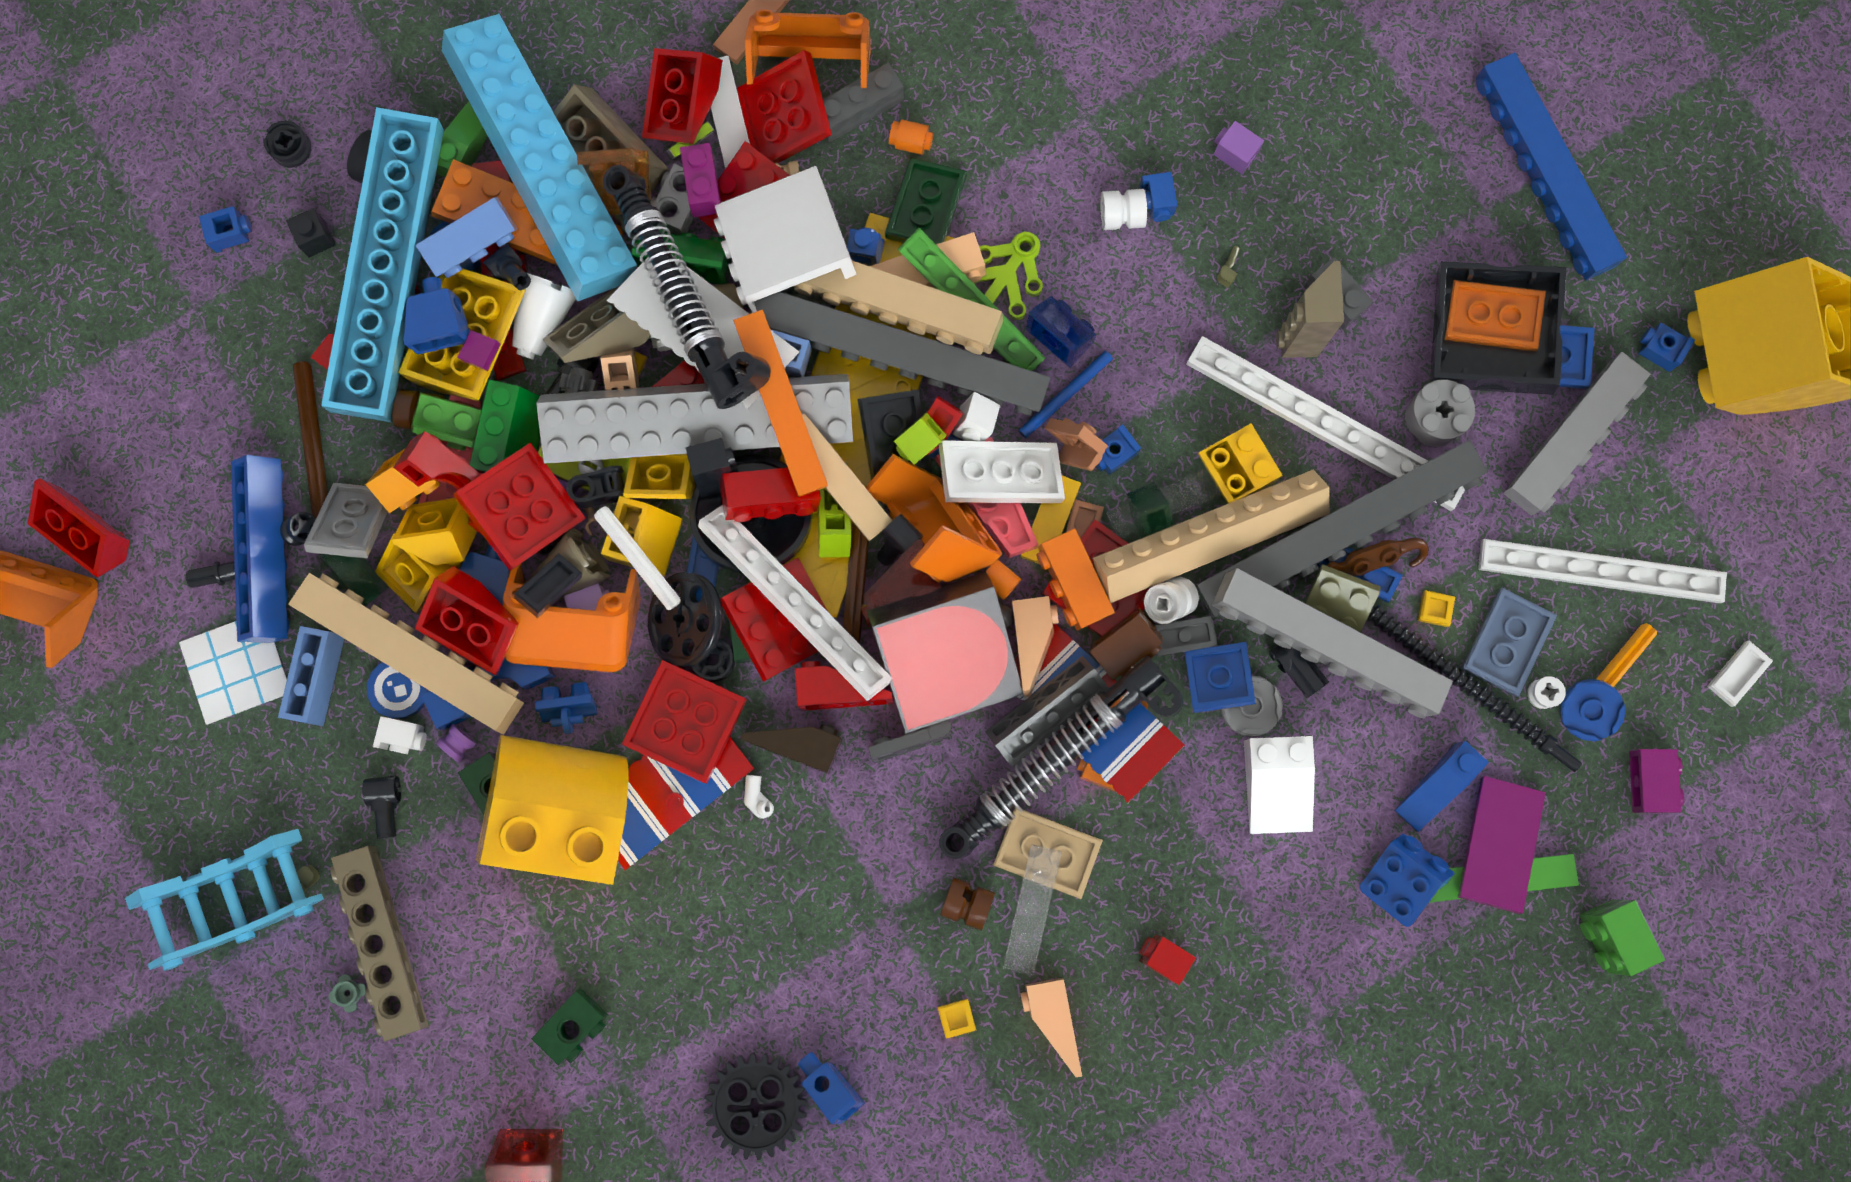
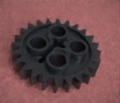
M752 1052L749 1062H746L744 1057L739 1055L737 1057L738 1066L728 1061L726 1063L728 1073L718 1070L716 1075L720 1082L711 1081L708 1085L715 1093L706 1094L704 1097L707 1101L712 1102V1106L706 1107L704 1113L713 1114V1118L706 1123V1126L716 1125L717 1127L712 1138L722 1135L724 1140L720 1147L723 1149L729 1143L733 1145L731 1153L733 1156L739 1149L744 1150V1160L748 1159L751 1151L755 1152L757 1160H761L765 1150L772 1158L775 1155V1146L784 1152L787 1148L784 1140L787 1139L791 1142L796 1140L792 1129L802 1131L804 1127L797 1119L806 1118L808 1114L800 1109V1106L808 1103V1099L799 1098V1094L805 1088L795 1085L800 1075L795 1074L791 1077L788 1075L791 1064L781 1069L779 1067L780 1057H777L773 1063H769L768 1053L763 1055L761 1061H757L755 1052ZM766 1080H774L779 1085V1093L776 1096H768L764 1093L762 1087ZM737 1082L744 1084L747 1088V1096L743 1099L735 1098L731 1093L732 1084ZM754 1098H757L759 1104L775 1101L784 1102L782 1107H762L758 1114H755L753 1108L737 1111L728 1110L729 1105H749ZM769 1113L778 1114L782 1121L781 1126L777 1129L769 1128L765 1123V1116ZM739 1115L746 1117L750 1124L749 1129L744 1132L736 1130L733 1125L734 1117Z

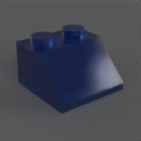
M1050 296L1029 312L1026 330L1071 368L1094 343L1096 338L1095 330L1085 319L1079 320L1071 313L1072 309L1066 302L1061 299L1057 301Z

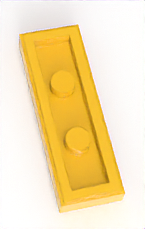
M1062 476L1065 495L1063 502L1040 504L1032 525V531L1039 544L1038 546L1062 534L1081 482ZM1038 547L1020 556L1040 564L1036 555L1039 553Z

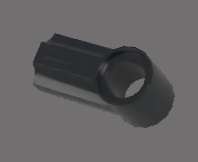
M1276 645L1268 652L1273 661L1276 659L1279 663L1277 667L1283 673H1287L1306 698H1309L1329 683L1314 662L1301 657L1300 651L1292 647L1288 649Z

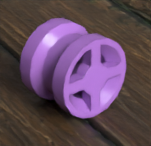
M455 724L450 726L449 733L445 738H440L436 742L447 755L459 763L464 759V753L468 749L474 748L477 744L473 738Z

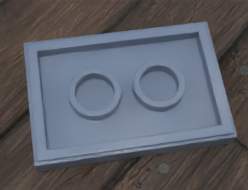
M1502 587L1499 588L1461 670H1465L1467 673L1518 697L1557 615Z

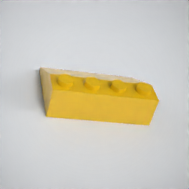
M463 269L448 279L444 274L439 279H441L442 289L447 288L459 297L469 330L497 340L501 344L488 371L465 363L457 358L464 345L462 344L419 355L408 348L398 373L414 385L442 394L479 401L526 290H518L513 284Z

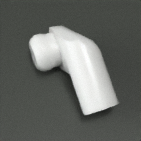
M746 775L744 804L758 818L771 816L774 806L760 792L762 776Z

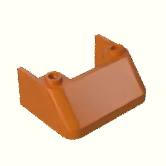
M761 9L750 16L745 36L747 84H753L759 56L792 57L806 50L811 53L812 58L861 60V88H867L871 41L869 20L863 17L862 14L857 12L847 13L846 15L774 13L771 10Z
M895 454L888 459L865 487L874 499L887 505L891 511L889 515L893 520L902 514L923 535L921 541L925 546L910 564L912 567L927 573L939 583L941 581L951 582L993 565L1002 555L1001 550L967 502H945L942 478Z
M0 550V614L44 627L46 667L53 668L81 643L98 598V582L94 578Z
M521 564L510 571L503 595V607L518 621L519 625L505 655L507 661L514 664L602 672H616L626 665L641 602L638 573L635 569L630 571L626 592H610L603 595L598 600L596 610L550 606L538 618L514 599V593L525 583Z

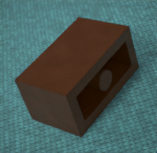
M1139 608L1092 643L1090 653L1111 679L1114 680L1119 675L1123 677L1135 666V663L1146 655L1150 658L1155 656L1162 649L1160 645L1163 643V636L1141 608Z

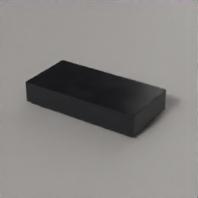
M558 553L514 593V599L538 618L581 579L582 572Z

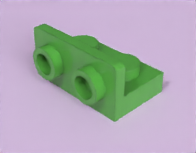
M420 392L411 430L417 436L426 431L440 440L447 441V446L454 449L465 450L466 446L473 448L482 409Z

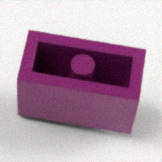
M710 143L680 147L688 202L692 216L699 217L717 214L715 205L721 203Z
M1638 749L1629 751L1632 813L1682 812L1684 792L1680 788L1679 775L1682 773L1683 765L1681 758L1678 757V749Z

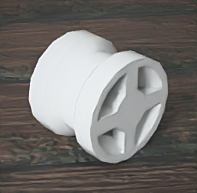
M1547 676L1533 681L1529 685L1527 696L1533 706L1539 709H1547L1559 705L1564 700L1565 687L1559 679Z

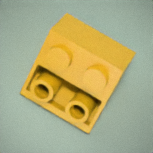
M1252 424L1245 426L1198 453L1227 504L1266 489L1283 476Z
M619 496L614 511L615 517L661 575L665 577L683 519L650 504ZM607 534L601 555L608 561L633 567Z

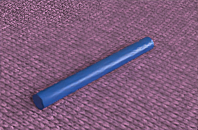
M1107 351L1100 354L1051 399L1040 412H1037L1018 432L1027 439L1113 360L1112 356Z

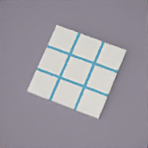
M236 621L179 642L206 725L283 696L287 678L275 642H237Z

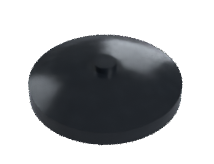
M742 455L734 457L739 472L788 468L785 463L768 456ZM696 487L690 503L689 519L692 533L698 546L718 566L733 572L742 573L698 527L700 519L723 505L721 493L701 498ZM813 513L807 516L788 514L777 519L757 517L740 523L783 565L792 559L806 542L812 526Z

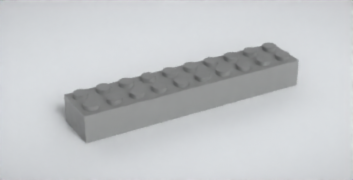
M848 374L788 378L801 414L805 413L828 443L853 442ZM706 384L540 395L536 402L544 463L687 454L685 447L719 438L723 439L725 448L731 447L732 450L780 447L761 395L748 409L745 408L743 403H738L727 409H719Z

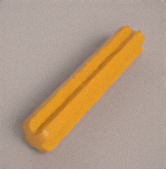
M1647 623L1640 625L1596 680H1603L1614 687L1657 635L1656 629Z

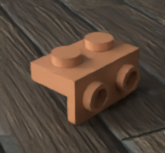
M1050 418L1045 426L1048 432L1064 444L1059 452L1061 464L1092 471L1100 463L1103 453L1108 447L1107 444L1095 435L1096 429L1085 422L1076 424L1067 418H1064L1063 421Z

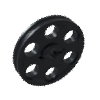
M680 572L669 576L665 580L674 591L677 584H680L681 593L679 597L681 602L675 608L667 610L654 594L648 613V632L652 646L661 659L672 665L692 666L706 659L717 644L722 628V605L716 588L707 578L699 574ZM701 587L702 598L698 602L696 599V592L698 588ZM663 608H665L667 612L666 620L664 622H662L661 620V612ZM708 616L709 627L705 631L703 628L704 618ZM670 636H672L673 647L669 651L667 643ZM693 640L695 648L693 654L690 655L688 647Z

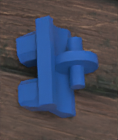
M586 682L574 683L571 685V696L562 698L558 687L542 688L540 701H535V710L539 712L541 721L543 723L551 722L552 727L562 726L565 734H572L573 724L583 723V717L598 715L597 705Z

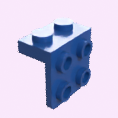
M1403 833L1388 845L1361 883L1360 890L1402 925L1410 927L1437 891L1447 884L1455 873L1449 869V865L1442 858L1432 856L1423 849L1420 841Z

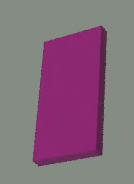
M1487 776L1481 778L1458 898L1516 914L1524 912L1546 792Z

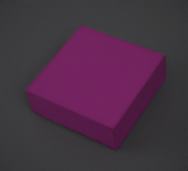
M471 330L457 358L465 363L488 371L501 344L497 340Z

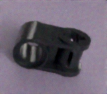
M618 465L609 466L598 471L572 477L567 484L569 497L580 508L618 502L619 496L624 497V483L621 475L624 472L623 467ZM579 487H590V492L587 496L583 498L575 496L576 490Z

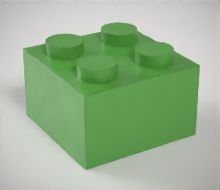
M1612 899L1579 914L1583 922L1580 924L1582 933L1587 940H1592L1597 950L1594 953L1595 959L1601 969L1606 970L1607 973L1633 976L1665 961L1636 900Z

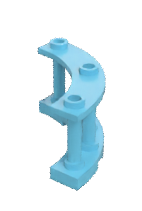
M299 829L270 836L244 850L245 855L234 860L226 858L201 868V873L187 877L186 881H182L181 876L164 882L140 888L127 896L125 900L129 910L142 906L143 911H147L162 956L148 964L149 969L152 970L162 966L163 970L167 971L184 964L182 960L184 958L236 940L237 944L255 938L254 932L292 915L297 918L313 912L312 905L324 899L322 893L308 898L305 897L290 855L293 852L291 847L302 841ZM272 856L274 859H278L293 903L280 909L265 867L268 865L266 859ZM245 868L253 871L268 913L267 916L249 924L232 881L235 879L234 873ZM215 881L216 885H220L235 929L212 938L197 893H199L198 887ZM179 894L180 899L184 898L199 943L175 951L160 905L163 904V899Z

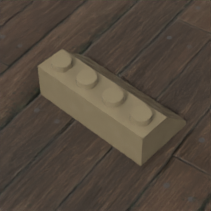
M574 84L553 111L593 186L617 212H621L614 196L604 189L603 185L604 175L610 167L621 165L640 174L645 180V192L647 195L659 184L665 172L670 170L593 88Z
M1334 261L1310 285L1299 301L1294 304V309L1292 312H1289L1288 318L1282 323L1280 331H1277L1276 347L1281 349L1282 358L1318 357L1344 323L1340 261Z

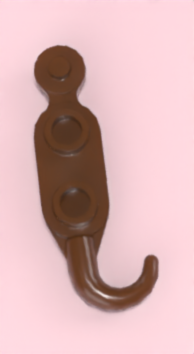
M1408 538L1399 541L1383 540L1377 544L1350 552L1346 560L1341 563L1331 562L1326 566L1352 576H1362L1381 567L1393 565L1404 553L1419 549L1417 558L1409 563L1410 567H1415L1426 559L1429 547L1420 538Z

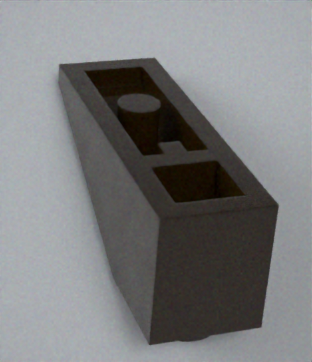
M821 724L819 729L815 727L747 732L742 733L740 738L747 743L826 774L830 773L842 742V738L837 736L838 730Z

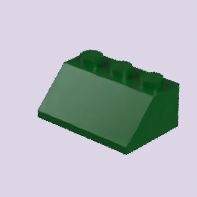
M681 233V236L670 234L688 268L709 284H728L730 277L728 265L732 263V258L727 259L721 242L725 239L719 237H711L710 240L700 239L691 233ZM637 240L635 244L639 245L641 240ZM633 246L631 255L637 267H639L643 262L640 261L641 255L636 253L637 247ZM639 247V252L643 253L645 248ZM648 255L643 256V260L645 261L648 258Z
M488 380L470 461L471 467L479 473H485L529 443L533 445L536 451L538 450L540 429L536 402L540 397L539 395L520 386Z

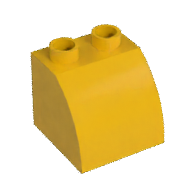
M1804 257L1694 291L1698 310L1688 314L1687 322L1690 335L1695 339L1694 343L1699 347H1705L1708 368L1699 371L1698 385L1706 403H1715V408L1738 415L1801 409L1851 399L1850 276L1812 258Z
M500 735L475 860L481 865L613 885L626 817L628 796L627 758L610 753Z

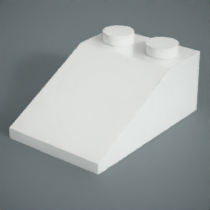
M1313 736L1250 738L1245 740L1244 752L1250 834L1313 832L1315 774Z

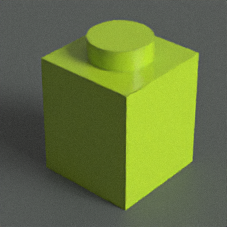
M926 412L900 434L894 442L897 444L896 449L900 456L906 461L910 460L915 465L939 445L947 435Z

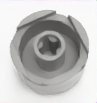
M1436 380L1425 385L1411 399L1405 413L1406 425L1411 434L1413 433L1424 445L1431 447L1446 446L1470 428L1475 417V404L1467 386L1451 380Z

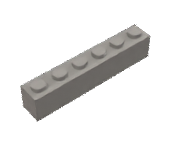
M1623 352L1612 358L1503 494L1531 516L1539 511L1545 513L1556 501V498L1553 497L1555 492L1559 488L1561 490L1565 489L1575 477L1571 473L1578 465L1581 468L1591 458L1593 453L1589 450L1595 443L1600 445L1610 434L1609 425L1613 421H1620L1628 412L1629 408L1626 404L1630 399L1636 400L1645 391L1647 385L1644 382L1651 374Z

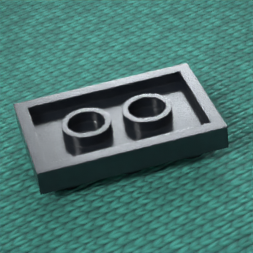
M918 389L857 399L871 480L893 454L902 458L896 449L897 444L894 441L923 416ZM929 455L924 456L915 464L932 473Z

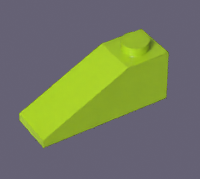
M826 488L820 489L821 500L818 506L819 557H850L851 519Z

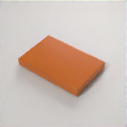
M1454 280L1444 340L1537 352L1546 291Z

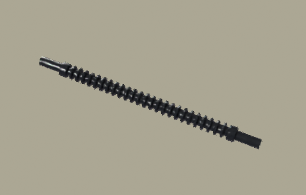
M1379 605L1373 606L1367 620H1374V626L1380 625L1382 632L1387 630L1389 637L1395 636L1396 642L1402 641L1403 648L1408 646L1410 648L1409 652H1416L1418 659L1423 657L1424 664L1431 663V669L1437 668L1439 674L1444 673L1446 678L1453 680L1452 684L1454 686L1460 685L1459 690L1463 691L1465 689L1467 696L1473 695L1475 702L1481 701V707L1488 706L1489 713L1494 711L1496 713L1495 717H1502L1504 724L1509 722L1510 729L1517 728V734L1523 733L1525 740L1530 738L1532 740L1531 744H1537L1538 750L1545 755L1551 754L1573 772L1580 768L1582 762L1557 744L1558 740L1550 734L1546 736L1544 729L1539 731L1538 725H1531L1529 718L1524 720L1522 713L1516 714V708H1508L1509 703L1505 702L1503 704L1501 697L1495 698L1493 691L1487 692V686L1480 687L1479 680L1474 682L1472 675L1466 676L1465 670L1459 671L1457 664L1451 665V659L1445 660L1443 653L1438 655L1436 648L1430 649V643L1423 644L1422 637L1417 639L1415 632L1409 633L1408 627L1402 628V623L1400 621L1394 622V616L1388 617L1387 611L1381 612Z

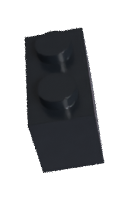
M722 438L685 447L692 475L701 498L721 493L720 484L723 473L739 472L732 448H725Z

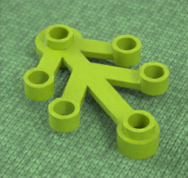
M1031 232L1018 233L1014 236L1011 243L991 247L988 245L979 246L980 251H987L990 254L989 258L983 259L985 265L989 264L993 260L992 258L1011 256L1005 265L986 268V275L982 276L978 282L994 280L985 293V296L992 303L996 301L1006 286L1010 302L1008 314L1013 320H1021L1026 315V306L1021 300L1016 270L1022 262L1027 277L1025 292L1031 297H1036L1040 295L1043 288V283L1038 278L1034 259L1040 252V241ZM1027 243L1031 246V249L1027 252L1022 251L1020 245ZM1030 283H1037L1039 289L1031 291L1028 285ZM1019 306L1023 312L1020 315H1015L1012 312V308Z

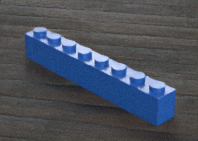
M1516 52L1484 66L1476 77L1477 89L1482 96H1486L1493 119L1499 121L1504 130L1506 143L1509 146H1513L1518 155L1517 162L1520 169L1527 172L1531 179L1532 191L1535 196L1541 198L1545 205L1547 219L1554 223L1558 229L1561 245L1566 249L1568 248L1571 253L1574 269L1578 274H1582L1585 281L1617 267L1627 256Z

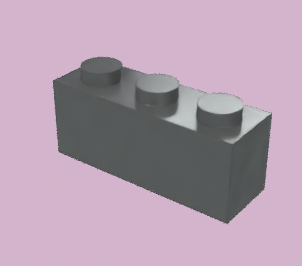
M889 62L868 74L867 88H861L860 78L823 99L832 133L831 136L826 138L828 143L904 101V86Z

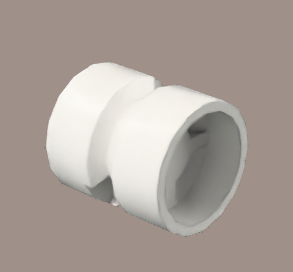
M1144 189L1126 190L1124 195H1121L1119 191L1101 192L1100 209L1103 230L1120 229L1122 224H1125L1129 229L1146 227L1147 202Z
M1174 577L1151 587L1147 591L1144 598L1145 610L1153 621L1160 624L1171 623L1192 613L1196 609L1199 601L1198 590L1189 579Z

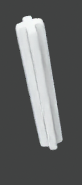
M607 506L600 508L594 514L597 522L666 609L671 610L681 602L680 597Z

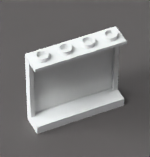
M816 166L715 205L718 218L714 219V223L720 237L724 235L726 239L721 242L727 259L732 258L733 263L728 265L734 281H739L741 285L736 287L737 294L742 305L748 303L752 313L757 312L754 301L841 268L845 279L857 275Z

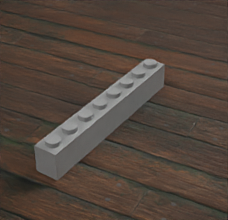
M1238 568L1225 574L1211 605L1219 609V613L1223 617L1230 620L1238 619L1246 623V627L1250 631L1261 635L1265 633L1273 637L1274 643L1288 649L1292 647L1300 651L1301 657L1314 663L1319 661L1327 665L1328 671L1342 677L1346 675L1354 679L1356 686L1369 691L1373 689L1381 693L1383 700L1392 704L1400 703L1409 708L1408 712L1419 718L1440 714L1453 682Z

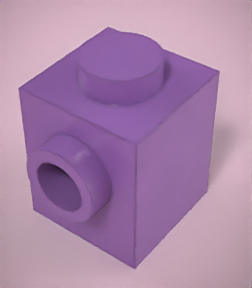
M1234 121L1229 129L1224 127L1216 137L1214 142L1217 144L1214 156L1243 175L1259 153L1264 140Z

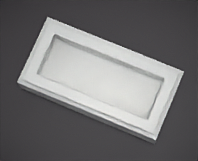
M1745 641L1707 687L1730 707L1736 706L1773 660L1751 641Z

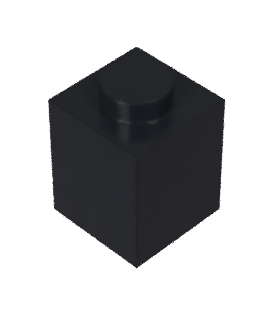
M314 208L286 220L297 246L309 258L336 246L325 220Z

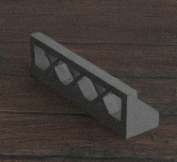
M1081 656L985 732L1011 767H1013L1022 758L1029 755L1030 751L1033 752L1037 745H1042L1045 742V738H1051L1053 736L1052 732L1060 731V725L1066 726L1068 718L1074 720L1076 718L1075 712L1082 713L1084 711L1083 705L1090 706V699L1100 691H1107L1109 687L1094 667Z

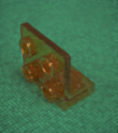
M626 148L577 152V165L589 166L590 172H593L594 187L609 215H622L614 196L609 194L603 185L606 171L614 165H621L640 174L645 180V192L651 202L648 151Z

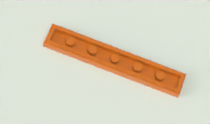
M763 309L734 319L733 322L744 351L765 359L770 366V378L759 389L798 497L828 487Z

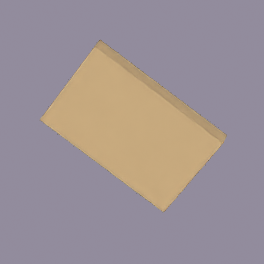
M1015 807L1013 810L1015 819L1012 818V822H1009L993 866L1082 899L1103 840L1023 810V812H1020Z

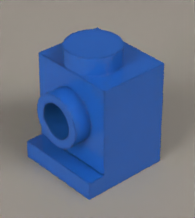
M1172 172L1142 176L1139 189L1146 191L1147 210L1149 209L1150 219H1153L1155 222L1170 219L1178 206Z
M234 206L199 216L205 243L216 253L222 252V249L249 242L247 233L252 232L250 220L247 215H242Z
M871 228L850 229L847 249L851 260L867 266L880 263L885 240L881 239L880 233Z
M1660 323L1655 328L1649 327L1640 339V343L1643 346L1638 354L1670 372L1681 365L1695 339L1691 336L1687 338Z
M1123 424L1102 440L1108 447L1103 453L1102 460L1096 467L1101 472L1105 470L1111 475L1138 455L1141 447ZM1115 445L1120 452L1112 454L1109 451V447Z

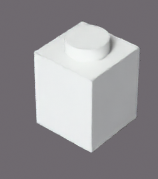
M973 392L960 406V410L964 413L952 434L964 441H985L993 433L1000 405Z

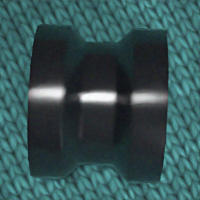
M298 512L286 518L280 526L282 539L292 546L304 544L316 517L308 512Z

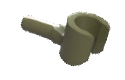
M1233 246L1227 262L1217 276V281L1226 288H1229L1238 273L1231 269L1240 251L1238 246Z
M311 864L303 866L297 872L299 880L302 882L301 886L304 894L320 878L319 872Z

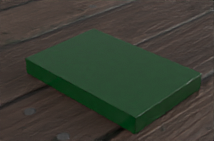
M910 157L885 231V238L904 243L920 228L935 244L945 242L964 187L967 171Z

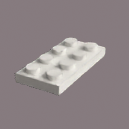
M943 440L939 444L945 502L1062 503L1065 499L1057 443Z

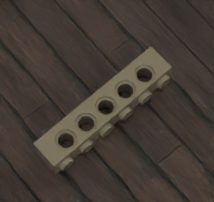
M365 846L331 858L333 866L330 868L333 881L339 884L342 895L339 897L340 907L343 913L348 915L350 922L348 935L352 944H356L358 950L357 967L359 972L365 975L368 987L365 989L368 1003L374 1006L377 1017L374 1019V1026L377 1034L382 1036L385 1042L429 1027L377 847ZM358 875H362L365 879V887L360 892L354 885ZM367 905H370L374 910V917L370 922L366 921L363 917V910ZM376 935L380 936L383 941V947L379 952H376L372 947V939ZM385 965L392 972V977L388 983L383 981L380 976L381 969ZM393 996L397 997L401 1003L400 1010L397 1013H394L389 1007V1001Z

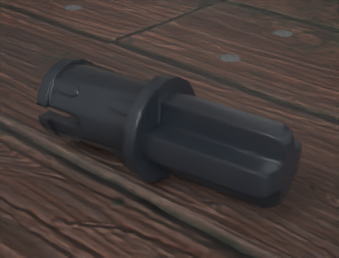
M217 561L213 566L192 569L186 572V581L191 588L216 583L222 586L226 581L235 580L234 561L223 564Z

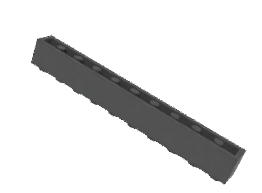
M777 292L754 301L757 311L763 309L771 330L774 329L788 335L813 341L812 348L829 353L830 347L842 351L841 357L857 362L859 356L871 360L869 366L887 371L888 365L900 369L898 375L916 380L918 374L929 378L927 384L945 389L947 383L958 387L956 393L968 397L973 392L987 396L986 398L999 404L1000 407L1003 406L1004 402L1014 404V411L1029 416L1032 415V411L1040 412L1051 378L782 292Z
M1468 440L1197 584L1195 587L1198 590V595L1209 615L1212 616V619L1219 615L1222 621L1226 618L1220 615L1219 609L1211 605L1227 572L1238 568L1280 590L1292 584L1290 577L1299 572L1302 577H1305L1318 570L1319 567L1316 563L1326 558L1331 563L1346 555L1344 549L1348 546L1355 544L1358 549L1373 541L1371 534L1380 529L1386 534L1401 526L1398 521L1399 519L1409 515L1412 520L1428 511L1425 506L1429 503L1436 501L1439 506L1454 498L1455 495L1452 491L1461 486L1467 491L1482 483L1480 476L1488 473V470L1471 440Z

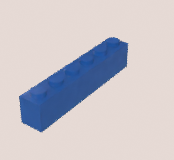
M245 455L231 461L237 642L274 643L288 638L289 620L286 611L288 590L285 586L287 561L284 558L285 541L280 535V526L283 522L285 503L282 499L284 475L281 469V459Z

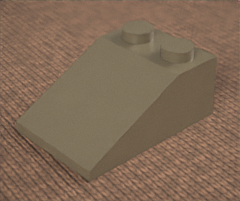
M613 288L543 339L545 344L564 363L629 351L634 347L643 345L648 340V337L651 336L649 330L641 328L637 321L629 319L625 312L619 311L614 306V303L606 301L618 288Z

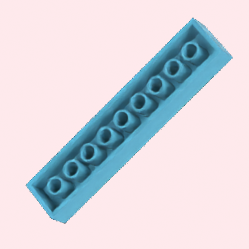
M500 14L444 30L442 53L576 300L581 301L621 286L636 270L637 264Z
M376 107L321 405L329 412L391 422L393 405L400 376L398 371L402 364L405 348L406 301L410 296H414L421 260V253L415 245L425 238L444 133L438 118Z

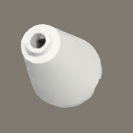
M528 274L531 278V283L525 289L526 291L514 318L512 346L518 348L516 354L534 360L535 354L542 356L547 347L543 339L559 328L576 298L570 288L563 285L559 286L550 280Z

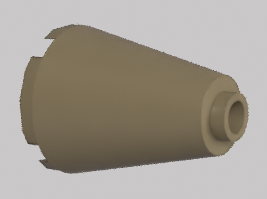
M574 528L564 534L527 581L558 553L582 572V577L556 602L563 600L565 595L604 582L610 577V574L605 573L609 570V567L592 542L585 544L580 539L584 534Z

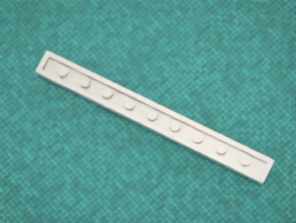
M1203 336L1186 365L1394 480L1429 462ZM1463 486L1452 491L1455 497L1442 503L1440 506L1449 511L1454 510L1465 491Z

